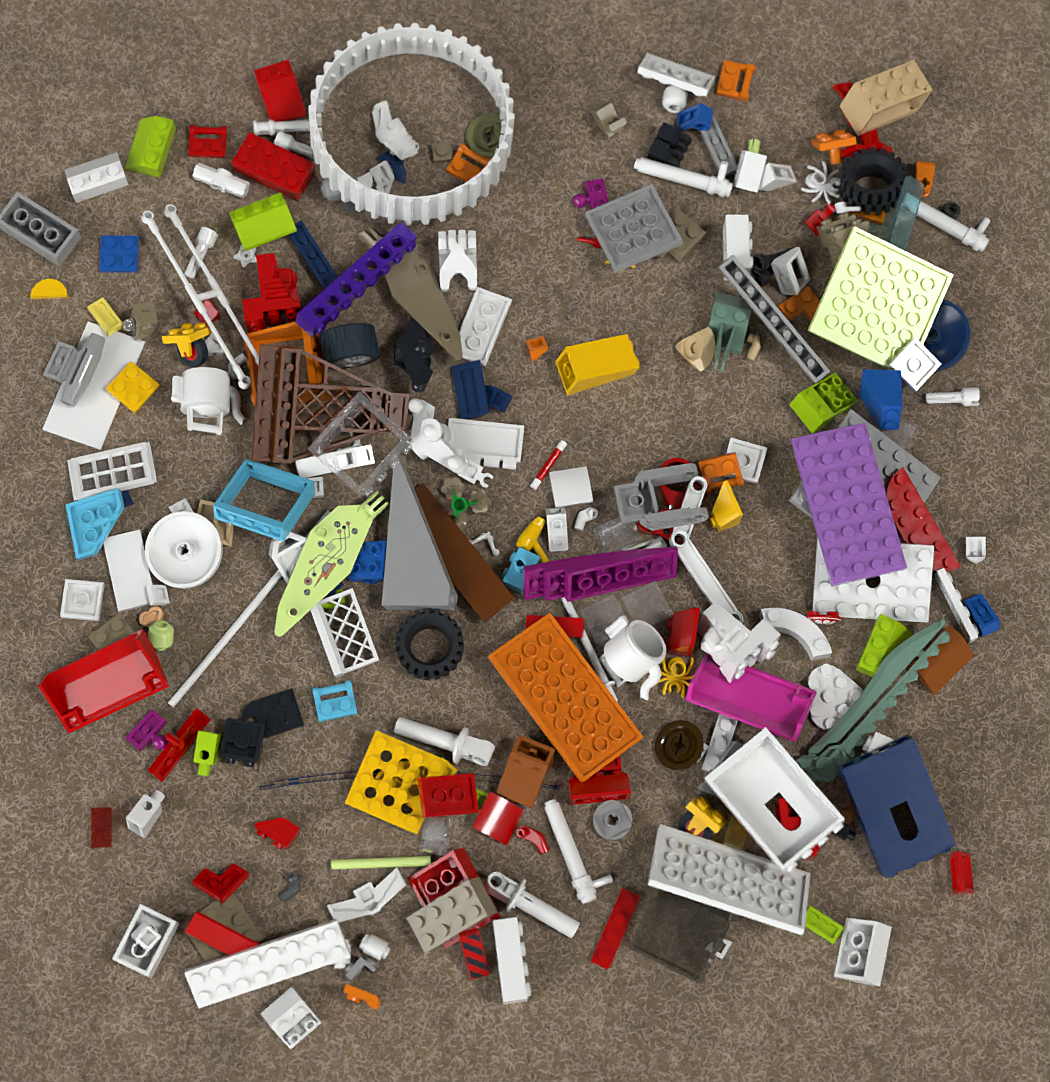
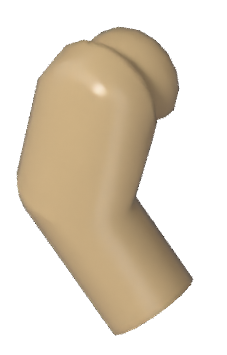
M750 333L747 342L752 345L747 358L755 361L761 348L760 337L757 334Z

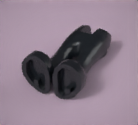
M788 248L774 254L764 255L758 253L753 256V267L755 268L751 272L753 279L760 287L769 284L768 277L774 274L770 265L772 261L793 248ZM796 258L791 262L793 270L798 268Z

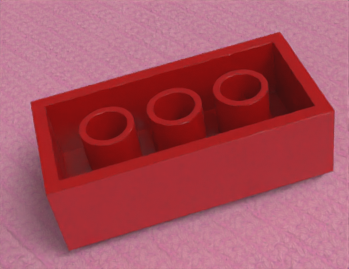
M251 132L248 133L231 162L234 171L279 193L281 192V194L299 202L316 172L313 162Z

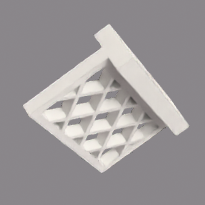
M353 588L325 598L311 609L313 619L336 678L380 661ZM351 594L353 599L350 608L340 604L342 598ZM331 602L336 605L332 615L324 612L323 604ZM339 606L348 610L344 620L335 617ZM351 612L358 614L360 618L356 626L347 622ZM333 619L342 622L338 633L330 628ZM345 624L355 628L351 638L341 634ZM357 630L366 634L363 644L353 640ZM339 637L349 640L345 651L339 649L336 645ZM352 642L362 646L357 656L348 653ZM364 647L372 651L374 658L369 660L360 658ZM346 654L356 658L353 666L345 669L343 660Z

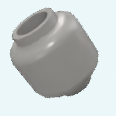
M329 178L324 179L322 184H320L323 199L326 198L329 202L341 200L340 191H332Z

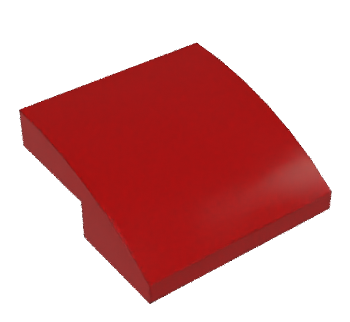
M489 792L472 828L507 846L524 810Z

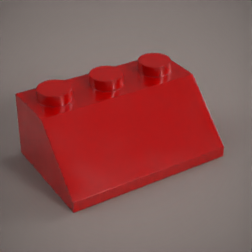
M613 771L611 775L595 773L583 783L579 781L576 775L568 780L571 805L605 802L608 800L630 799L631 796L628 773H623V771Z

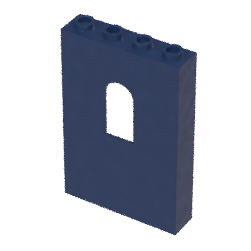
M907 734L837 766L876 867L883 877H894L899 871L911 869L916 866V863L929 861L934 855L946 853L951 850V847L956 846L914 737ZM904 801L908 802L918 828L916 837L909 841L901 838L889 809Z

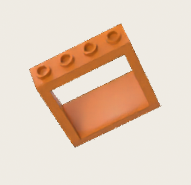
M296 321L246 334L258 355L260 345L303 339L305 351L323 359L319 341L320 334L317 333L311 337ZM244 342L248 353L246 363L250 369V386L253 393L251 394V401L255 406L258 365L246 342ZM306 356L309 382L320 383L322 381L323 363ZM309 388L314 393V395H316L321 390L317 388ZM307 390L299 396L304 404L313 397ZM325 391L318 399L326 401L330 400L331 397Z

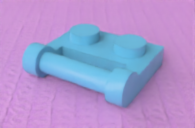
M351 680L323 688H312L319 722L358 714ZM347 690L348 696L321 701L320 696Z

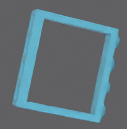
M245 459L213 505L215 519L284 542L315 495L314 481ZM249 477L301 494L283 522L231 505Z

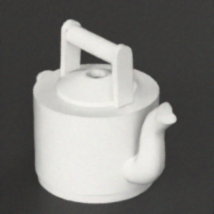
M198 367L184 371L182 377L173 376L171 401L181 403L180 410L187 415L188 431L197 430L221 435L223 416L230 411V400L233 416L239 424L242 425L243 420H247L241 413V396L236 388L230 386V377L226 371L217 368ZM193 417H217V426L193 422Z
M623 615L605 628V632L611 639L605 644L604 654L599 658V661L615 681L617 688L627 681L637 682L649 673L648 679L645 680L640 689V699L648 700L650 688L660 681L661 669L658 664L666 655V646L661 635L650 624L641 620H634L629 623L626 616Z

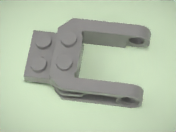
M693 463L640 471L633 483L614 486L621 523L639 521L642 526L653 531L706 521L709 518L706 507L693 509L688 507L658 512L653 488L654 486L690 481L698 476L697 466Z

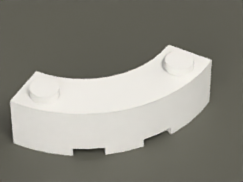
M783 608L761 609L759 613L761 621L764 619L776 631L796 638L807 651L810 661L827 658L832 654L829 642L823 632L805 616Z

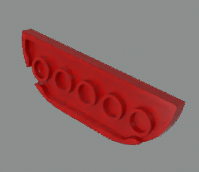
M904 467L900 468L888 480L886 496L897 534L901 541L908 544L934 545L933 571L944 568L946 572L961 567Z

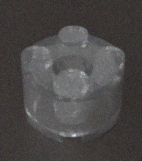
M450 816L425 818L419 851L445 856L448 852V843L451 838L454 818Z

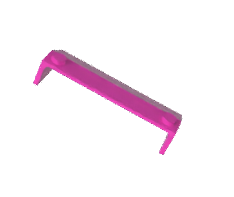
M706 653L690 682L686 701L762 730L766 727L770 733L797 742L817 691L749 666L744 669V674L738 680L735 678L729 683L719 669L721 666L713 660L710 654Z

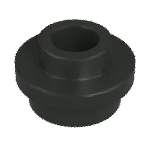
M947 202L944 204L942 213L953 219L959 217L961 210L957 203ZM948 209H952L954 213H949Z

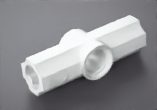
M198 163L194 168L193 179L209 184L214 190L219 189L222 193L226 191L242 198L249 191V182L233 176L225 169H214L202 163Z

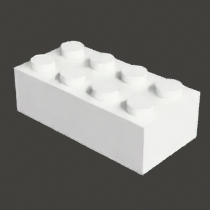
M517 917L493 920L503 1004L525 1002L528 999L527 997L531 996L530 983H525V976H528L527 962L523 963L522 956H526L525 944L520 942V936H523L522 922H518Z

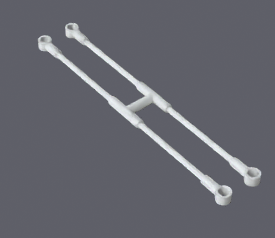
M168 204L164 214L171 218L175 227L179 229L213 290L200 294L196 293L160 235L159 229L153 220L154 214L151 211H144L141 217L142 222L148 224L152 233L156 235L182 279L190 298L199 313L203 315L232 364L233 371L239 379V387L247 389L251 384L250 377L246 376L240 366L236 364L206 313L207 310L202 301L217 296L256 359L257 365L259 363V355L231 310L229 302L215 278L209 273L183 229L182 223L176 214V207Z

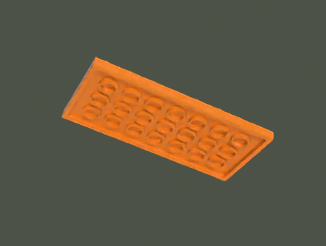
M548 613L488 655V659L580 782L586 781L644 738L551 613Z

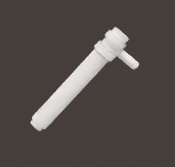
M643 157L637 158L634 169H637L638 172L707 191L708 194L714 195L715 193L722 198L730 196L733 183L725 179L728 162L726 161L721 162L717 177L713 175L711 177Z
M906 192L902 202L898 204L961 240L962 244L972 246V249L975 251L983 252L990 240L986 238L987 235L983 234L990 223L988 218H984L976 230L961 224Z
M556 799L550 800L545 803L546 807L544 809L573 881L571 883L573 888L577 890L576 896L578 900H581L582 904L591 902L596 899L595 894L597 892L595 888L613 882L612 876L607 875L593 881L591 880L590 875H587L559 802H556Z

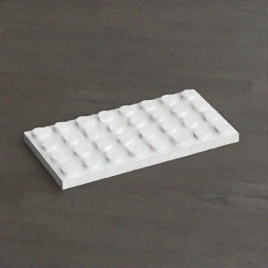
M662 824L659 825L648 885L800 935L805 930L810 873L796 868L790 872L786 870L782 873L772 860Z

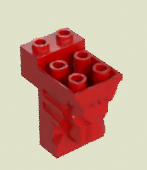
M275 253L256 255L261 297L242 300L244 320L248 333L267 329L266 324L269 323L270 325H279L284 321L289 323L295 322L297 314L302 310L297 287V273L293 272L290 268H278Z

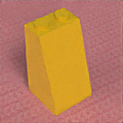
M627 334L567 346L555 361L567 395L634 375L639 369V360L635 357L633 343L629 340Z

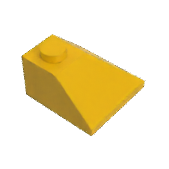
M728 480L723 482L711 517L709 518L712 527L717 528L718 532L740 524L743 515Z

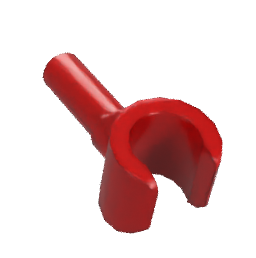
M579 236L577 238V241L601 248L596 236L594 239Z

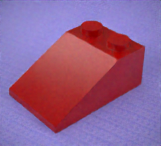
M289 59L254 70L270 120H274V122L293 121L307 116Z
M695 607L675 612L673 617L668 619L667 629L671 631L670 637L665 639V646L668 649L667 654L683 657L691 656L695 646L700 608Z

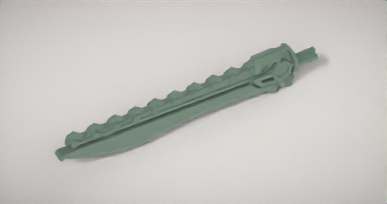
M945 620L936 622L917 632L895 648L883 660L876 674L854 705L809 749L808 756L803 755L796 760V763L800 764L807 772L806 775L813 783L823 781L831 784L839 775L837 766L854 758L855 752L853 748L865 744L864 734L875 732L876 726L874 722L886 718L887 713L885 709L896 706L898 701L896 700L897 695L907 693L908 687L906 683L917 681L919 676L917 670L928 668L929 662L927 658L939 654L938 644L949 642V633L944 631L925 652L923 648L943 628ZM916 656L919 657L915 664L841 745L829 746L819 757L816 756L828 744L838 743Z

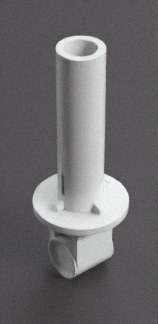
M399 717L394 729L395 734L452 752L453 763L458 764L461 758L479 765L487 766L495 749L494 744L469 736V728L466 727L462 729L459 735Z
M493 872L484 881L483 886L487 893L507 904L505 908L506 913L511 908L518 907L569 938H572L576 933L580 922L524 890L526 879L523 878L518 884L499 872ZM490 880H495L498 883V887H494Z

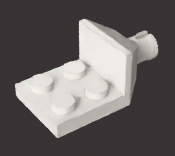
M292 531L284 542L273 538L268 553L287 584L306 542L304 536Z

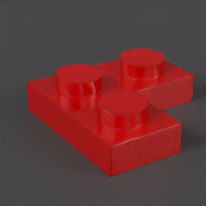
M232 863L221 876L204 868L192 883L196 888L224 904L249 877L248 871Z

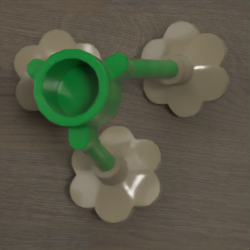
M446 478L441 491L446 495L447 499H453V509L448 511V515L460 530H464L466 523L469 521L468 515L464 512L468 506L472 507L474 513H485L489 509L488 505L491 504V498L487 496L486 491L481 490L479 492L473 491L471 498L467 501L462 497L465 485L461 482L460 478Z

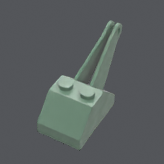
M716 292L709 328L715 337L714 370H717L721 351H725L720 370L723 372L730 353L741 355L751 307L742 297Z

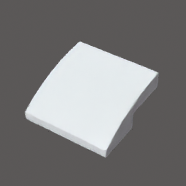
M587 466L549 472L555 508L593 503Z

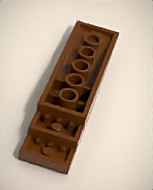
M422 483L415 489V492L450 579L486 623L511 603L515 597L424 483Z

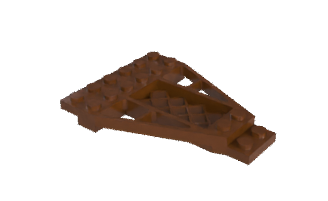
M260 345L251 459L253 461H272L273 463H292L372 434H379L388 430L406 431L409 393L389 392L298 347ZM301 354L323 363L322 381L320 383L298 382ZM328 367L358 380L360 385L328 384ZM309 388H317L321 390L316 395H314V393ZM328 389L340 391L333 396ZM307 390L313 397L304 404L299 396ZM347 390L359 391V392H357V393L352 397V396L347 392ZM326 391L331 399L323 405L318 397ZM345 392L350 400L342 406L336 399ZM363 393L368 401L360 407L355 400ZM298 400L302 404V407L296 412ZM316 400L321 408L313 414L308 406ZM335 401L340 408L332 415L326 408ZM353 402L358 410L350 416L345 408ZM306 409L311 417L303 423L298 418V415ZM325 410L330 417L321 424L316 417ZM343 411L348 419L340 425L335 417ZM362 412L367 419L359 426L354 421V418ZM313 419H315V421H316L319 425H313V424H309V423H310ZM333 420L337 424V426L327 424H329ZM352 421L356 427L346 425ZM295 429L317 430V448L293 456ZM324 431L356 432L355 435L322 446Z

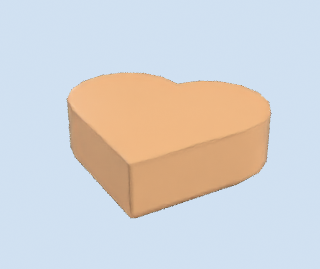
M157 606L151 607L148 612L140 614L139 623L149 628L154 622L163 619V611Z

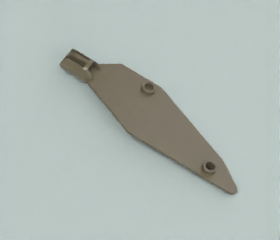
M373 225L358 234V237L370 249L384 237ZM414 251L411 253L407 252L401 262L397 265H392L390 271L384 276L393 298L455 360H461L463 357L461 337L433 270Z

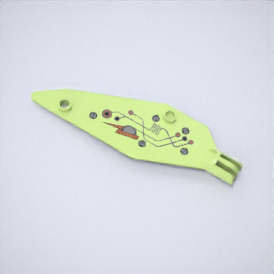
M377 490L361 505L337 506L310 531L278 605L274 631L276 636H283L350 574L373 519L390 504L387 501L374 512L373 509L385 499L381 496L371 506L368 505L379 494ZM290 610H295L296 615H291Z

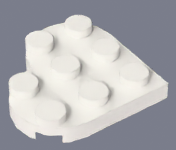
M829 664L818 666L811 672L807 683L809 689L817 691L810 709L812 722L818 728L829 731L854 705L864 690L840 669Z

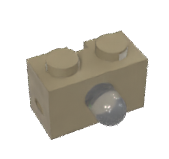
M153 302L134 304L130 319L122 322V328L125 331L132 330L135 340L146 341L154 336L158 320Z

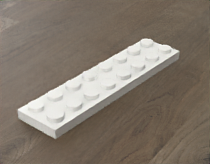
M336 918L186 969L184 973L198 1008H202L350 958L351 954Z

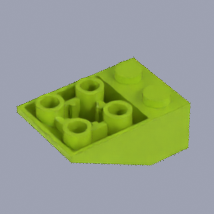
M834 373L801 391L789 405L813 434L859 401L841 378Z

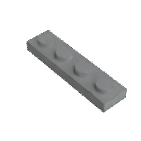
M713 114L711 129L699 131L718 172L721 162H728L726 177L736 173L738 166Z

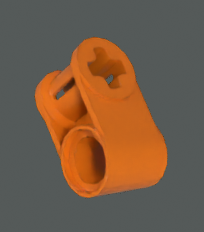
M916 161L914 193L920 198H925L930 194L935 163Z

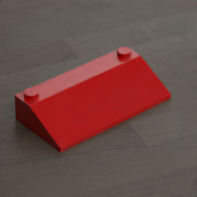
M141 629L43 676L38 687L67 732L71 733L169 687L153 644L145 631Z

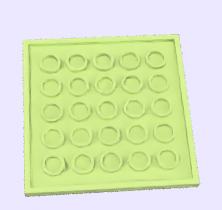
M852 227L808 331L892 370L888 364L912 338L916 337L922 345L924 344L953 274L857 227Z

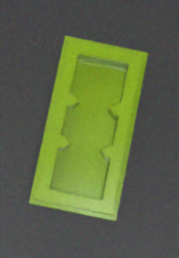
M811 905L808 907L805 927L833 945L844 927Z

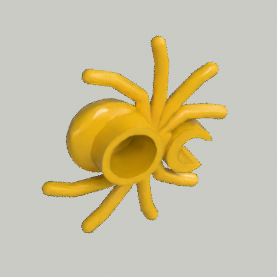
M664 657L662 666L666 673L661 671V675L666 677L661 678L658 682L666 681L663 686V695L666 694V689L670 693L671 687L676 686V694L682 689L681 697H685L684 684L689 687L690 683L686 680L692 679L694 676H686L693 667V657L690 659L687 671L686 664L680 657L672 658L668 663L667 669Z

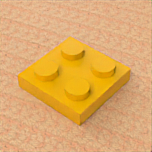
M130 361L106 387V391L136 414L160 387V384Z

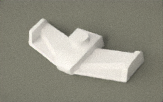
M383 101L374 105L372 117L376 129V137L379 142L383 143L401 160L418 154L417 148L402 137L406 135V129L400 119H391L388 102Z
M395 868L375 888L369 882L353 891L356 898L329 904L327 908L333 919L337 918L338 922L366 915L372 916L381 911V908L405 887L406 883L398 868Z

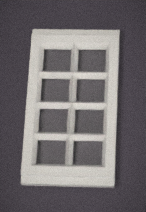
M142 442L67 460L74 501L116 488L124 491L157 482L150 442Z

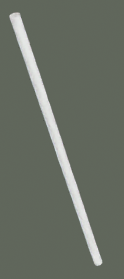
M327 510L326 513L321 517V519L316 523V525L319 524L331 512ZM277 570L168 702L173 708L278 583L282 578L279 570Z

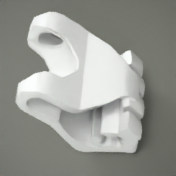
M449 230L448 235H446L445 231L438 232L441 291L447 292L450 279L458 274L463 275L467 279L469 290L476 291V231L471 230L466 234V230H458V234H456V230Z

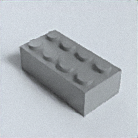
M19 192L15 193L0 213V229L59 267L81 239L78 229Z

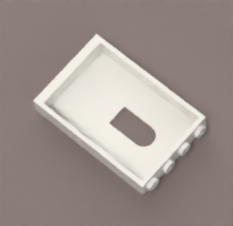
M766 727L705 777V782L782 873L786 870L788 872L792 871L798 865L796 862L800 858L806 859L813 853L812 848L817 844L819 847L828 840L827 836L830 833L834 832L836 834L844 827L842 824L845 820L844 817ZM779 792L801 818V825L797 830H786L764 805Z

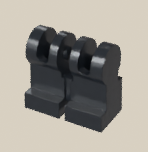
M663 122L648 151L647 158L679 168V161L683 160V153L687 152V146H690L692 138L688 134L680 132L677 128Z

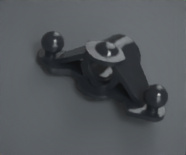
M411 317L401 339H396L394 365L402 368L410 376L412 389L417 393H422L425 391L426 385L433 374V371L430 369V356L434 351V344L431 339L425 336L427 331Z

